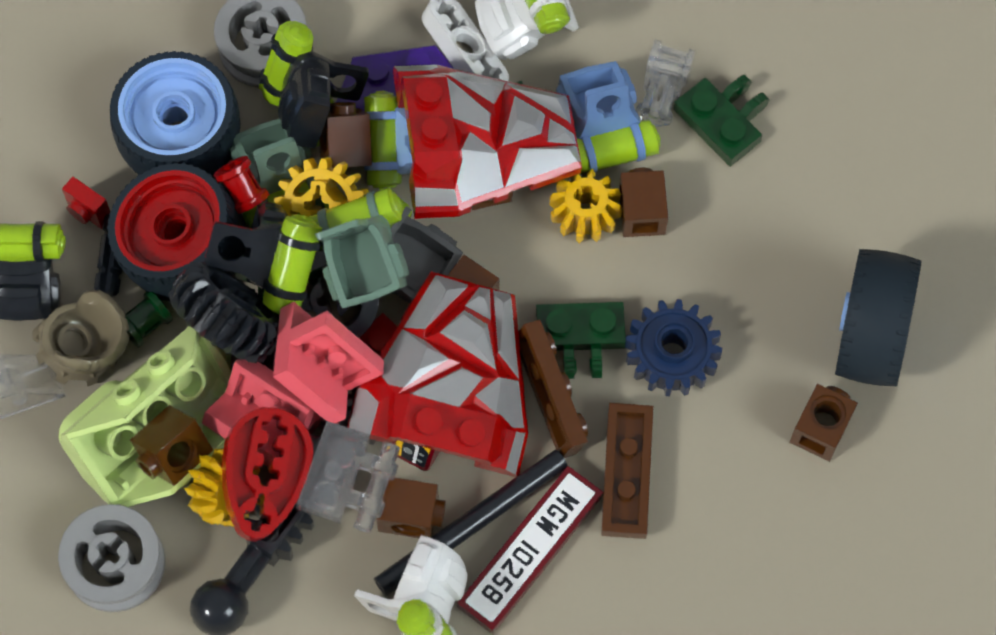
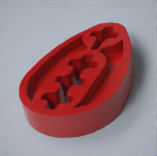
M266 407L247 413L233 425L224 443L221 467L222 488L226 508L237 534L248 541L264 539L287 518L307 482L313 460V443L307 428L296 416L279 408ZM274 419L277 421V428L283 430V435H279L274 439L272 450L279 452V457L273 458L268 465V472L275 474V479L269 480L265 486L260 485V477L253 475V470H257L264 463V454L257 452V448H261L267 443L269 435L268 432L262 430V426H266ZM258 497H260L259 514L260 517L266 519V524H262L254 531L251 530V522L244 519V514H249L254 510Z

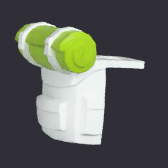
M477 0L475 2L480 29L493 54L500 59H515L528 50H532L538 45V39L545 34L555 33L563 27L571 31L579 28L569 0Z
M421 535L407 563L394 599H386L358 589L354 597L371 613L397 621L402 635H458L448 622L455 601L461 600L467 582L465 564L460 555L444 543Z

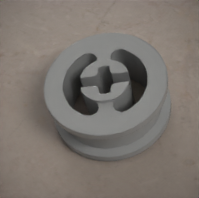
M228 0L219 11L214 25L216 45L222 64L227 72L236 80L246 85L259 87V75L261 70L266 67L271 52L270 41L273 34L277 33L279 25L287 21H298L307 26L305 15L300 5L295 0ZM240 30L246 50H239L234 45L235 38Z
M110 504L97 506L85 511L68 526L59 545L58 561L64 580L82 602L100 611L120 612L140 605L154 593L163 577L165 552L161 540L152 525L142 514L126 506ZM125 531L137 536L143 546L141 562L136 565V557L126 541L122 542L116 533L108 532ZM88 552V560L99 576L102 575L108 583L117 585L103 587L88 582L82 572L84 555ZM109 553L114 556L119 555L120 557L119 561L115 564L109 560L106 562L104 558Z

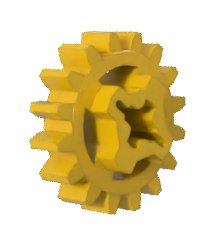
M326 156L321 158L319 167L314 158L303 161L304 170L298 165L288 169L293 180L283 179L279 181L278 185L285 191V195L275 197L273 202L283 205V209L288 216L298 214V212L301 215L310 216L322 209L321 206L315 204V199L321 197L322 202L329 204V208L363 197L369 191L364 188L357 189L355 184L361 177L359 173L351 176L345 174L348 163L341 162L332 168L331 157ZM314 176V180L311 181L310 190L298 193L301 185L307 179ZM337 183L342 187L347 197H344L337 188Z

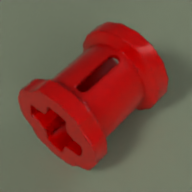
M248 156L232 160L214 173L217 182H223L235 203V209L238 214L254 208L265 201L270 195L266 188L260 187L250 170L251 161Z

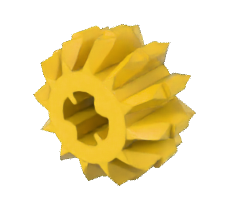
M593 169L588 171L587 178H582L580 174L570 177V182L566 180L558 181L556 183L557 192L552 193L549 199V205L554 208L551 211V221L553 223H562L560 233L563 237L573 231L576 232V241L579 244L584 240L585 234H590L591 238L597 243L601 239V230L612 233L615 229L614 220L619 219L622 214V207L618 204L621 198L619 189L610 188L611 179L609 175L596 180V174ZM581 203L590 204V209L581 208Z
M214 449L212 457L208 455L199 456L200 468L198 470H188L192 478H194L193 483L184 488L187 494L192 496L188 506L193 512L198 513L203 521L209 524L234 527L226 508L222 488L221 465L223 449ZM261 469L253 470V475L258 476ZM244 514V519L249 518V514Z

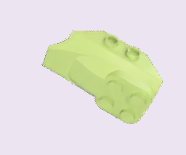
M187 327L122 382L114 380L103 384L68 414L60 426L59 441L62 448L82 478L109 505L130 507L170 496L192 480L190 473L175 486L158 476L155 479H151L141 470L136 462L139 454L130 439L168 405L173 406L197 421L213 449L208 456L212 457L214 449L224 448L225 438L203 425L202 420L205 411L226 391L232 372V354H226L223 349L216 345L213 346L209 340L199 336V333L192 327ZM200 463L194 469L198 470L200 468Z

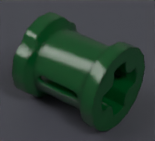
M145 292L143 294L144 300L126 313L125 318L128 320L129 330L127 331L130 336L129 339L138 348L144 344L143 338L162 323L169 324L173 321L169 310L153 292Z

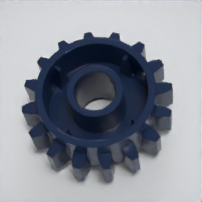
M677 299L674 308L668 309L666 303L660 300L656 313L645 307L642 309L641 315L643 322L632 320L630 332L633 335H627L625 348L632 351L627 353L626 363L627 365L637 366L634 378L636 380L644 378L649 382V391L652 392L657 387L664 390L665 396L670 397L672 391L680 390L685 396L689 394L692 385L695 384L701 389L705 386V374L715 375L718 366L715 361L720 360L722 354V347L716 345L720 341L721 332L720 330L709 331L713 321L711 315L705 316L702 319L697 317L698 305L695 304L689 311L683 310L682 300ZM668 343H675L681 346L684 351L679 354H672L667 352L663 346Z

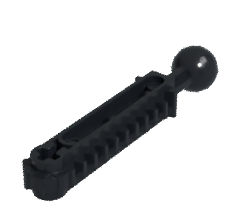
M357 387L351 389L352 394H348L346 419L334 425L321 420L319 423L321 436L310 435L313 443V460L308 479L298 501L287 518L264 539L259 541L246 540L247 548L224 579L207 581L195 591L190 601V615L194 624L202 632L209 635H229L243 625L248 615V600L246 597L248 590L267 564L274 567L279 559L292 560L293 552L290 544H302L303 535L300 530L302 528L312 530L314 527V522L310 516L312 514L323 515L324 506L321 501L334 500L335 494L332 486L343 487L345 485L343 471L349 473L355 471L353 457L363 459L366 456L363 444L374 445L376 442L375 440L346 433ZM259 505L255 507V514L259 520L245 519L251 522V530L254 531L262 524H266V519L260 517Z

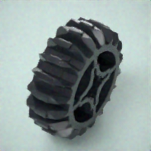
M192 262L173 282L174 286L169 292L172 307L176 309L179 317L186 320L187 326L195 329L199 336L209 340L213 346L216 345L223 349L226 354H233L239 360H246L251 363L264 362L269 355L274 353L277 344L280 315L264 305L263 297L257 294L255 289L244 284L242 280L233 277L230 272H224L219 268L208 266L205 262Z

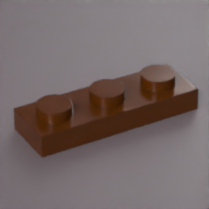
M541 320L526 323L519 330L520 354L523 366L556 450L564 458L576 455L588 443L586 421L581 413L576 412L571 399L572 387L570 380L564 372L560 371L555 358L556 346L553 337L549 332H545Z
M609 403L601 536L646 539L654 408L652 405Z

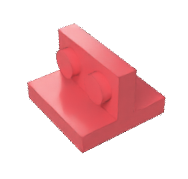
M295 302L280 308L273 377L329 424L334 425L346 419L348 391L384 373V360L328 311L312 317Z
M237 359L234 362L225 393L205 411L202 424L226 439L230 429L238 420L247 413L260 408H279L290 412L305 425L310 435L319 426L320 421L324 419L273 377L274 371L260 362L251 363L246 360ZM274 419L266 426H262V430L268 432L269 437L263 447L257 448V452L264 454L263 464L266 466L269 465L273 458L279 457V452L272 450V444L276 437L283 435V430L277 428V421Z

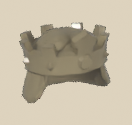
M91 289L84 292L78 302L68 305L64 304L50 314L47 319H43L32 331L33 340L37 343L39 342L40 350L36 354L39 365L46 363L57 374L55 381L63 385L69 380H83L87 382V386L97 384L102 373L109 367L114 369L119 359L118 357H121L126 349L125 346L128 345L130 337L127 333L129 330L128 320L125 318L126 314L119 307L118 302L101 290Z

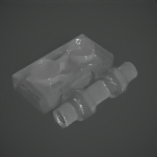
M326 421L297 501V509L341 523L346 507L356 509L358 515L354 528L370 533L375 519L382 516L385 502L382 499L389 480H394L399 466L395 462L400 447L390 442H383L378 456L368 453L366 450L370 441L369 434ZM360 469L372 474L365 493L353 490Z

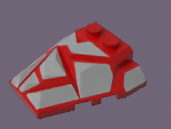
M440 65L394 66L393 76L398 108H405L412 155L409 186L414 219L459 217L470 213L472 206L490 199H493L494 203L507 200L509 192L526 186L531 190H535L581 173L582 164L569 95Z
M431 271L402 315L401 322L391 338L385 342L378 354L384 360V373L357 387L346 433L387 444L395 440L474 460V467L517 477L520 474L528 438V423L515 295Z

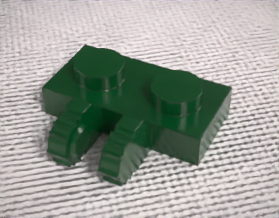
M745 74L730 83L722 93L705 77L674 101L673 110L729 167L761 142L762 134L749 121L764 110L770 101L761 92L749 100L740 111L732 104L749 89L752 83Z
M623 302L536 305V320H541L545 332H549L553 337L556 351H563L564 373L569 379H575V374L577 373L574 350H590L589 372L592 378H602V349H625L626 337Z

